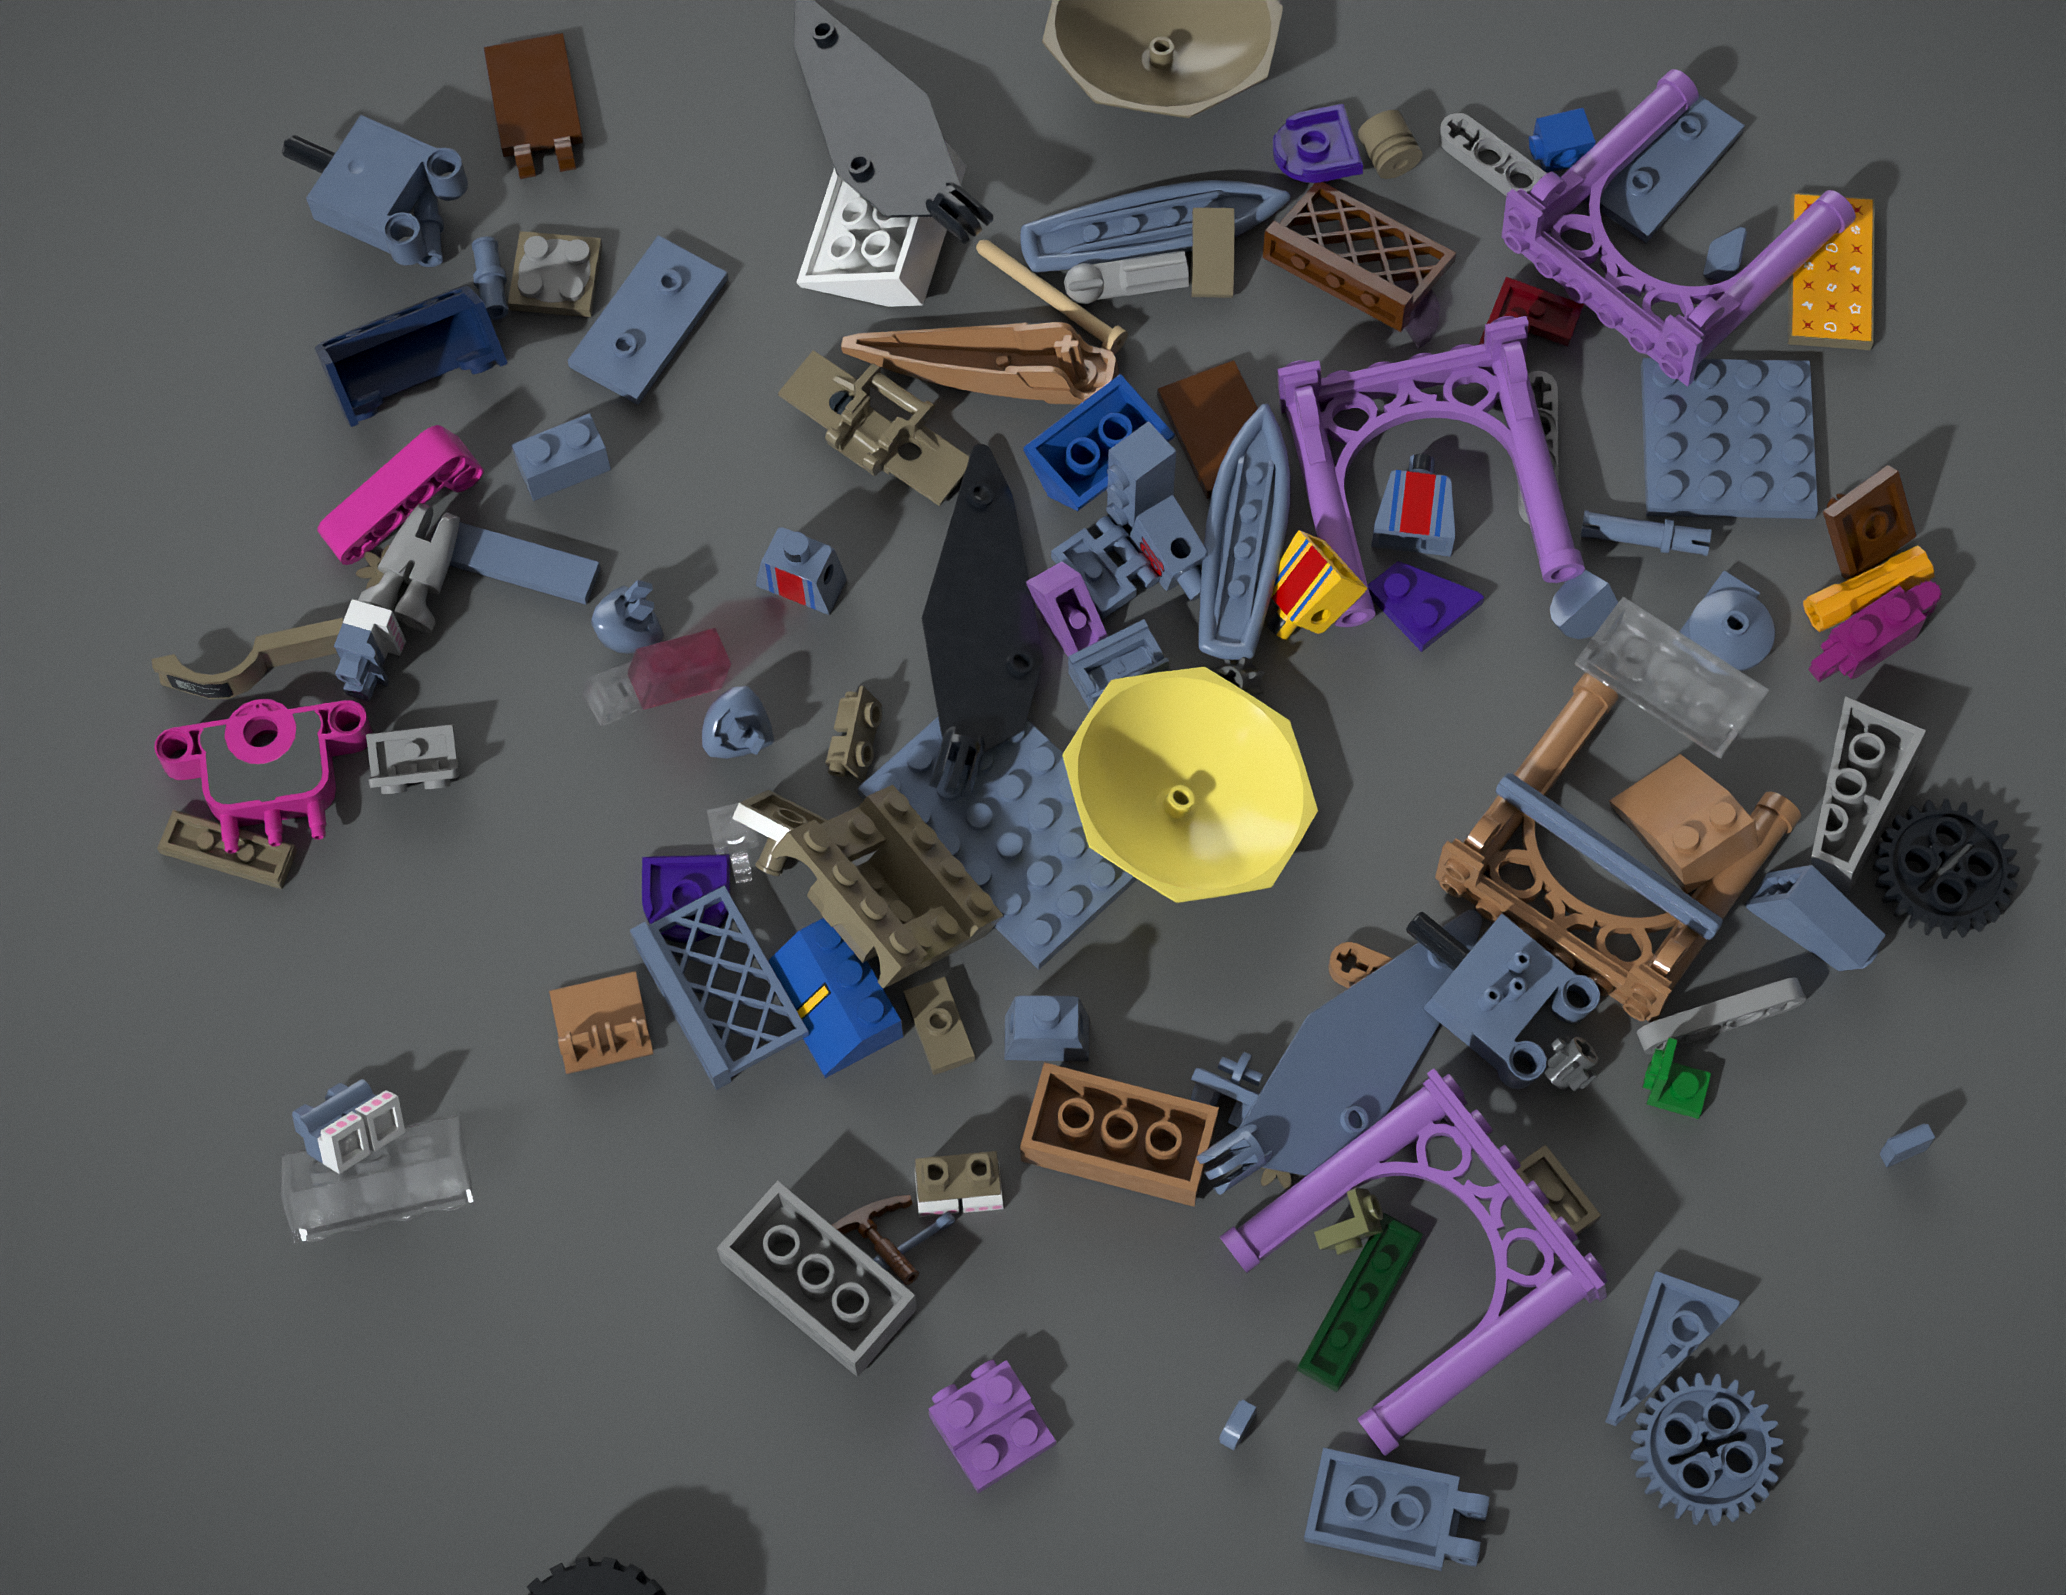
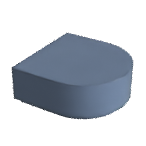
M1243 1399L1242 1401L1239 1400L1219 1437L1220 1443L1235 1451L1255 1418L1257 1407Z

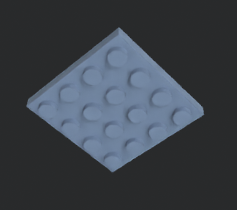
M1642 359L1641 387L1646 516L1815 519L1818 512L1810 361L1703 359L1697 366L1694 381L1687 387L1680 380L1667 376L1654 359Z

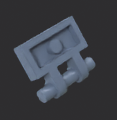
M1108 516L1102 517L1095 524L1097 530L1102 534L1096 540L1084 528L1051 551V558L1056 564L1064 562L1082 575L1102 620L1136 597L1137 589L1130 582L1132 579L1139 578L1147 589L1153 587L1160 579L1151 568V561L1144 553H1139L1128 540L1130 535L1121 525L1116 526ZM1116 551L1125 563L1118 567L1107 553Z

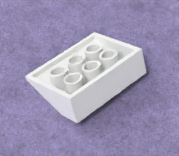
M945 141L961 184L967 165ZM834 168L796 283L802 288L888 307L922 306L947 229L933 217L886 218L837 176Z

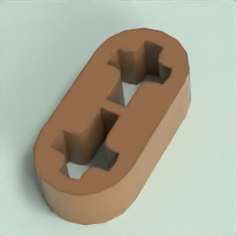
M1345 942L1336 946L1331 952L1328 966L1329 974L1335 982L1349 988L1393 958L1360 944ZM1348 956H1353L1356 958L1355 965L1360 969L1352 968L1349 973L1341 970L1342 963L1339 960L1346 961Z

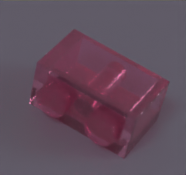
M716 628L636 649L627 675L642 709L645 710L721 689L731 667V662Z

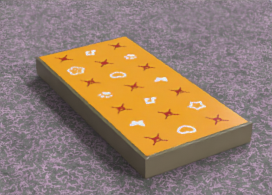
M1792 193L1790 198V225L1821 194ZM1844 196L1855 211V221L1842 233H1835L1789 277V345L1871 350L1874 330L1875 198Z

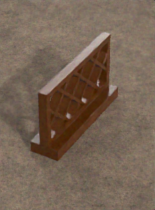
M1318 182L1314 183L1280 223L1273 221L1265 230L1262 258L1402 332L1410 322L1411 312L1455 262L1456 252L1330 185ZM1320 196L1333 203L1335 209L1314 212L1313 203ZM1361 218L1369 223L1370 228L1349 230L1346 219ZM1339 220L1341 231L1320 233L1318 223ZM1310 224L1313 235L1302 236L1291 230V228L1296 225ZM1395 236L1403 240L1404 246L1384 249L1381 238ZM1374 240L1376 250L1355 252L1352 241ZM1345 242L1348 253L1336 254L1325 248L1324 245ZM1429 254L1440 260L1436 265L1418 267L1416 256ZM1408 257L1411 268L1390 271L1388 259ZM1380 261L1382 272L1371 273L1360 267L1358 263ZM1414 279L1417 288L1412 293H1409L1394 285L1393 282Z

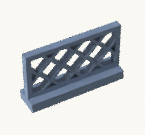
M725 885L650 925L643 922L630 929L634 946L716 1090L731 1083L732 1076L809 1036L806 1026ZM722 901L729 913L725 928L722 929L701 923L705 910ZM696 915L695 921L688 920L690 917ZM733 922L740 933L731 931ZM675 925L692 929L685 950L667 945L661 933ZM698 931L721 937L715 957L692 952ZM728 939L747 944L750 951L745 965L722 960ZM674 956L682 957L680 967ZM754 958L761 969L752 967ZM689 959L712 965L706 986L687 981L684 974ZM719 967L742 973L736 994L713 988ZM749 975L766 979L769 982L771 988L766 1002L743 996ZM694 992L703 994L701 1003ZM775 995L782 1006L773 1004ZM710 996L733 1002L727 1023L708 1018L705 1010ZM740 1004L763 1010L757 1031L734 1025ZM770 1012L788 1016L795 1028L781 1037L764 1033ZM715 1029L724 1031L722 1040ZM734 1033L753 1038L754 1042L751 1052L733 1062L726 1050L730 1034ZM761 1041L768 1042V1044L759 1048Z

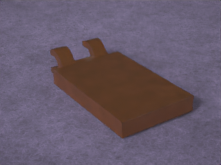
M563 33L484 47L503 157L515 155L520 179L536 176L532 152L555 148L560 172L576 169L572 145L584 142Z
M1234 360L1165 385L1157 390V397L1206 499L1211 498L1220 465L1232 441L1245 422L1258 409Z

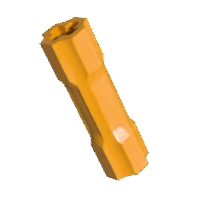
M1917 545L1890 558L1887 562L1808 596L1807 599L1803 600L1805 613L1817 631H1824L1847 620L1853 614L1860 612L1899 585L1907 592L1914 586L1920 585L1921 582L1924 583L1925 580L1929 582L1931 578L1935 577L1933 565L1926 551Z

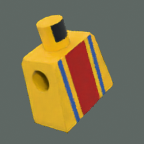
M1298 530L1279 563L1271 598L1280 608L1267 623V626L1275 635L1284 640L1291 636L1297 626L1317 634L1323 633L1368 588L1326 541Z

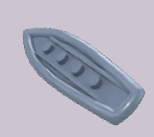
M1227 180L1181 182L1153 187L1091 203L1022 225L1020 230L1021 251L1029 268L1035 273L1070 270L1073 266L1081 263L1098 264L1176 251L1192 252L1193 208H1234V237L1271 217L1290 200L1291 195L1287 191L1261 184Z
M1266 403L1262 404L1245 422L1232 441L1215 480L1206 520L1204 547L1207 550L1208 556L1202 561L1198 646L1201 652L1225 660H1240L1242 657L1251 659L1255 655L1273 593L1287 532L1291 480L1288 455L1280 427L1270 406Z

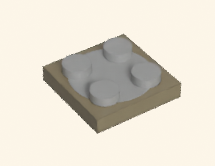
M520 231L508 299L509 310L591 317L602 251L601 238Z

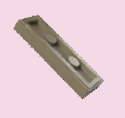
M176 810L172 811L157 847L160 854L279 889L283 888L297 853V849L293 844L282 841L281 845L273 847L268 844V837L239 829V850L236 853L229 854L225 851L224 842L222 841L220 823Z

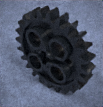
M1944 799L1939 810H1936L1931 800H1926L1922 813L1914 805H1911L1906 812V818L1897 814L1892 822L1893 828H1885L1881 836L1885 842H1879L1874 852L1882 858L1876 859L1873 870L1884 873L1878 877L1875 886L1889 888L1882 899L1883 903L1896 901L1899 905L1893 915L1898 917L1906 912L1911 915L1908 922L1909 928L1914 927L1919 921L1925 923L1924 931L1927 936L1930 935L1935 926L1940 927L1943 939L1948 938L1954 927H1956L1962 938L1966 937L1970 931V924L1978 932L1983 931L1987 925L1986 919L1995 923L2001 915L1999 909H2007L2012 901L2008 895H2013L2018 887V884L2010 879L2016 877L2020 867L2008 864L2014 859L2017 851L2014 849H2003V846L2010 837L2009 834L1996 836L1994 830L1998 825V821L1993 820L1985 825L1981 822L1984 810L1979 809L1971 816L1967 814V802L1964 801L1957 811L1952 810L1949 799ZM1942 833L1950 836L1955 845H1944L1938 840L1936 834ZM1967 844L1973 845L1974 849L1964 854L1954 869H1947L1925 893L1918 891V888L1933 878L1939 867L1944 868ZM1912 860L1918 862L1923 867L1924 872L1916 873L1911 871L1905 861ZM1968 864L1979 865L1986 872V876L1973 874L1968 868ZM1945 891L1950 893L1955 898L1956 903L1948 904L1943 902L1937 892Z

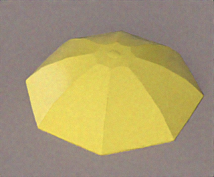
M1206 667L1157 672L1111 680L1062 754L1089 848L1176 903L1272 888L1318 812L1290 720Z

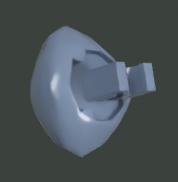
M637 580L630 588L625 585L610 592L595 607L591 625L605 647L618 653L629 654L649 650L660 644L664 633L656 614L653 612L654 602L646 600L647 595L653 590L651 583Z
M748 686L730 688L721 694L706 712L702 727V747L709 757L728 759L751 753L757 755L760 750L772 745L774 742L772 726L767 712L759 697Z

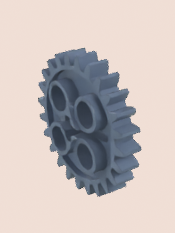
M1696 1373L1691 1387L1688 1386L1682 1377H1678L1675 1381L1676 1392L1674 1393L1665 1385L1661 1386L1658 1393L1662 1402L1649 1397L1645 1406L1652 1415L1639 1413L1635 1420L1641 1427L1646 1429L1634 1431L1631 1435L1632 1441L1643 1445V1447L1633 1450L1630 1455L1633 1460L1644 1461V1465L1637 1470L1635 1476L1636 1478L1650 1477L1651 1482L1644 1492L1648 1495L1660 1491L1663 1495L1658 1504L1660 1509L1667 1506L1670 1502L1676 1504V1519H1679L1686 1510L1692 1511L1694 1525H1698L1703 1515L1708 1514L1712 1525L1717 1526L1721 1520L1722 1512H1725L1731 1522H1735L1739 1518L1738 1506L1748 1514H1751L1756 1508L1751 1496L1765 1501L1769 1496V1492L1762 1484L1774 1486L1779 1479L1775 1473L1769 1470V1468H1778L1783 1463V1458L1771 1453V1451L1782 1446L1783 1439L1769 1437V1433L1777 1427L1778 1422L1763 1421L1762 1416L1769 1406L1763 1404L1754 1408L1750 1403L1754 1398L1755 1391L1751 1390L1741 1397L1737 1394L1739 1384L1737 1380H1734L1728 1389L1721 1387L1720 1374L1714 1376L1710 1385H1705L1701 1373ZM1716 1410L1723 1412L1730 1421V1428L1721 1430L1712 1426L1708 1413ZM1673 1425L1682 1428L1687 1434V1443L1682 1445L1673 1444L1668 1440L1665 1428ZM1736 1434H1743L1745 1436L1744 1441L1731 1442L1719 1446L1711 1458L1708 1452H1701L1675 1465H1671L1668 1462V1459L1671 1457L1693 1453L1702 1440L1706 1447H1711ZM1728 1454L1742 1456L1747 1462L1748 1471L1737 1473L1731 1470L1727 1465L1726 1456ZM1692 1468L1701 1472L1705 1479V1486L1703 1488L1690 1487L1683 1478V1471Z

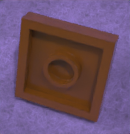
M1888 465L1848 494H1836L1838 500L1832 497L1827 504V508L1823 511L1841 576L1847 580L1872 569L1917 536L1899 471Z

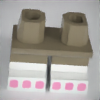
M997 1151L915 1159V1182L919 1217L944 1215L947 1212L957 1214L959 1213L958 1199H962L963 1213L1004 1209Z

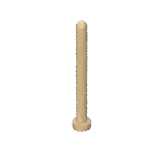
M980 240L976 246L978 254L1102 341V348H1106L1112 351L1113 354H1116L1124 345L1128 332L1117 325L1112 329L989 240Z

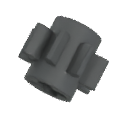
M1242 657L1240 660L1224 659L1225 667L1211 668V671L1250 695H1260L1264 692L1260 684L1261 677L1265 672L1258 671L1252 665L1254 657L1251 659Z
M1567 1035L1562 1039L1558 1037L1543 1050L1550 1058L1546 1062L1544 1073L1550 1082L1561 1090H1566L1569 1086L1573 1091H1576L1578 1088L1583 1090L1598 1077L1592 1069L1598 1062V1056L1593 1047L1581 1037L1576 1036L1572 1040Z

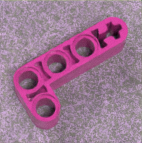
M440 425L429 427L331 511L320 522L317 531L343 565L353 564L362 559L365 552H370L399 527L419 503L425 504L444 486L457 493L469 489L480 480L484 469L458 436Z

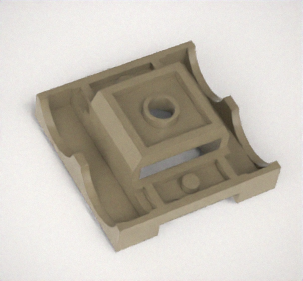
M894 785L868 795L858 807L821 824L814 819L788 831L770 852L775 860L782 856L793 857L802 861L812 870L817 880L810 887L807 897L862 963L878 955L880 961V978L878 983L883 989L985 937L1004 916L994 905L991 897L978 886L967 873L963 864L951 854L937 837L935 831L923 821L912 808L908 799ZM876 851L868 861L858 866L852 863V861Z

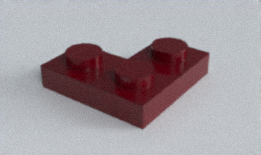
M1505 277L1487 324L1504 316H1513L1515 318L1527 316L1529 323L1528 333L1568 347L1584 304ZM1485 329L1478 345L1484 344Z

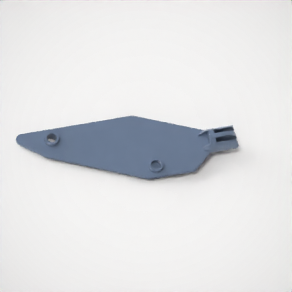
M1468 910L1442 926V928L1471 950L1477 942L1482 919L1477 911ZM1418 942L1308 1014L1239 1128L1196 1157L1199 1164H1203L1231 1149V1152L1204 1170L1209 1180L1229 1172L1240 1164L1242 1165V1167L1213 1186L1216 1193L1219 1195L1223 1194L1260 1168L1307 1176L1386 1116L1440 1023L1426 1012L1423 1007L1451 975L1453 970L1441 960L1438 961L1434 954Z

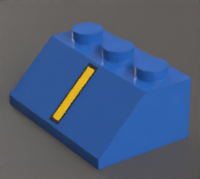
M824 918L799 930L768 960L809 1032V1036L803 1038L825 1078L903 1038L901 1019L885 991L879 985L878 979L867 961L862 963Z

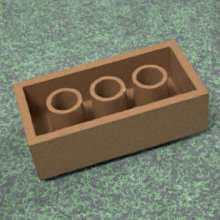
M1044 1062L1020 1145L1021 1161L1195 1207L1206 1163L1199 1164L1196 1157L1211 1147L1217 1125L1219 1107Z

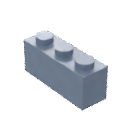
M1149 421L1109 449L1106 510L1116 525L1125 526L1130 532L1139 514L1169 496H1174L1176 450Z

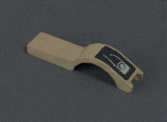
M343 618L256 636L253 649L246 659L228 672L214 675L195 673L183 666L175 654L151 659L154 672L159 673L162 686L207 699H229L249 691L264 677L268 668L337 654L334 644L344 620Z

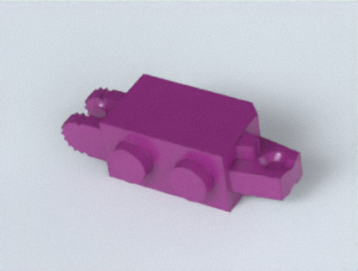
M1925 580L1924 583L1921 582L1920 585L1914 586L1907 592L1899 585L1832 629L1828 639L1820 646L1824 652L1812 660L1808 670L1819 683L1838 671L1844 676L1848 675L1850 679H1856L1917 638L1925 620L1934 613L1937 606L1936 603L1941 599L1942 589L1939 588L1940 585H1936V582L1933 583L1931 580L1929 582Z

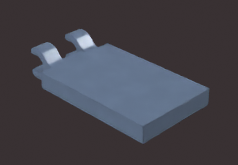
M1323 1448L1304 1541L1442 1571L1444 1558L1451 1559L1460 1564L1477 1567L1481 1542L1457 1538L1456 1533L1460 1515L1477 1521H1486L1490 1497L1458 1491L1460 1477Z

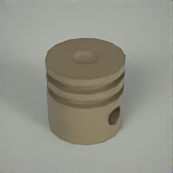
M1387 110L1376 114L1368 119L1358 131V138L1367 151L1378 175L1383 179L1396 178L1413 169L1422 159L1423 153L1408 128L1405 119L1398 110Z

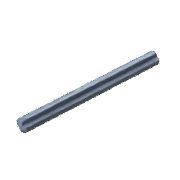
M1507 773L1497 785L1495 791L1497 795L1707 940L1712 939L1721 928L1723 920L1717 914L1513 773Z

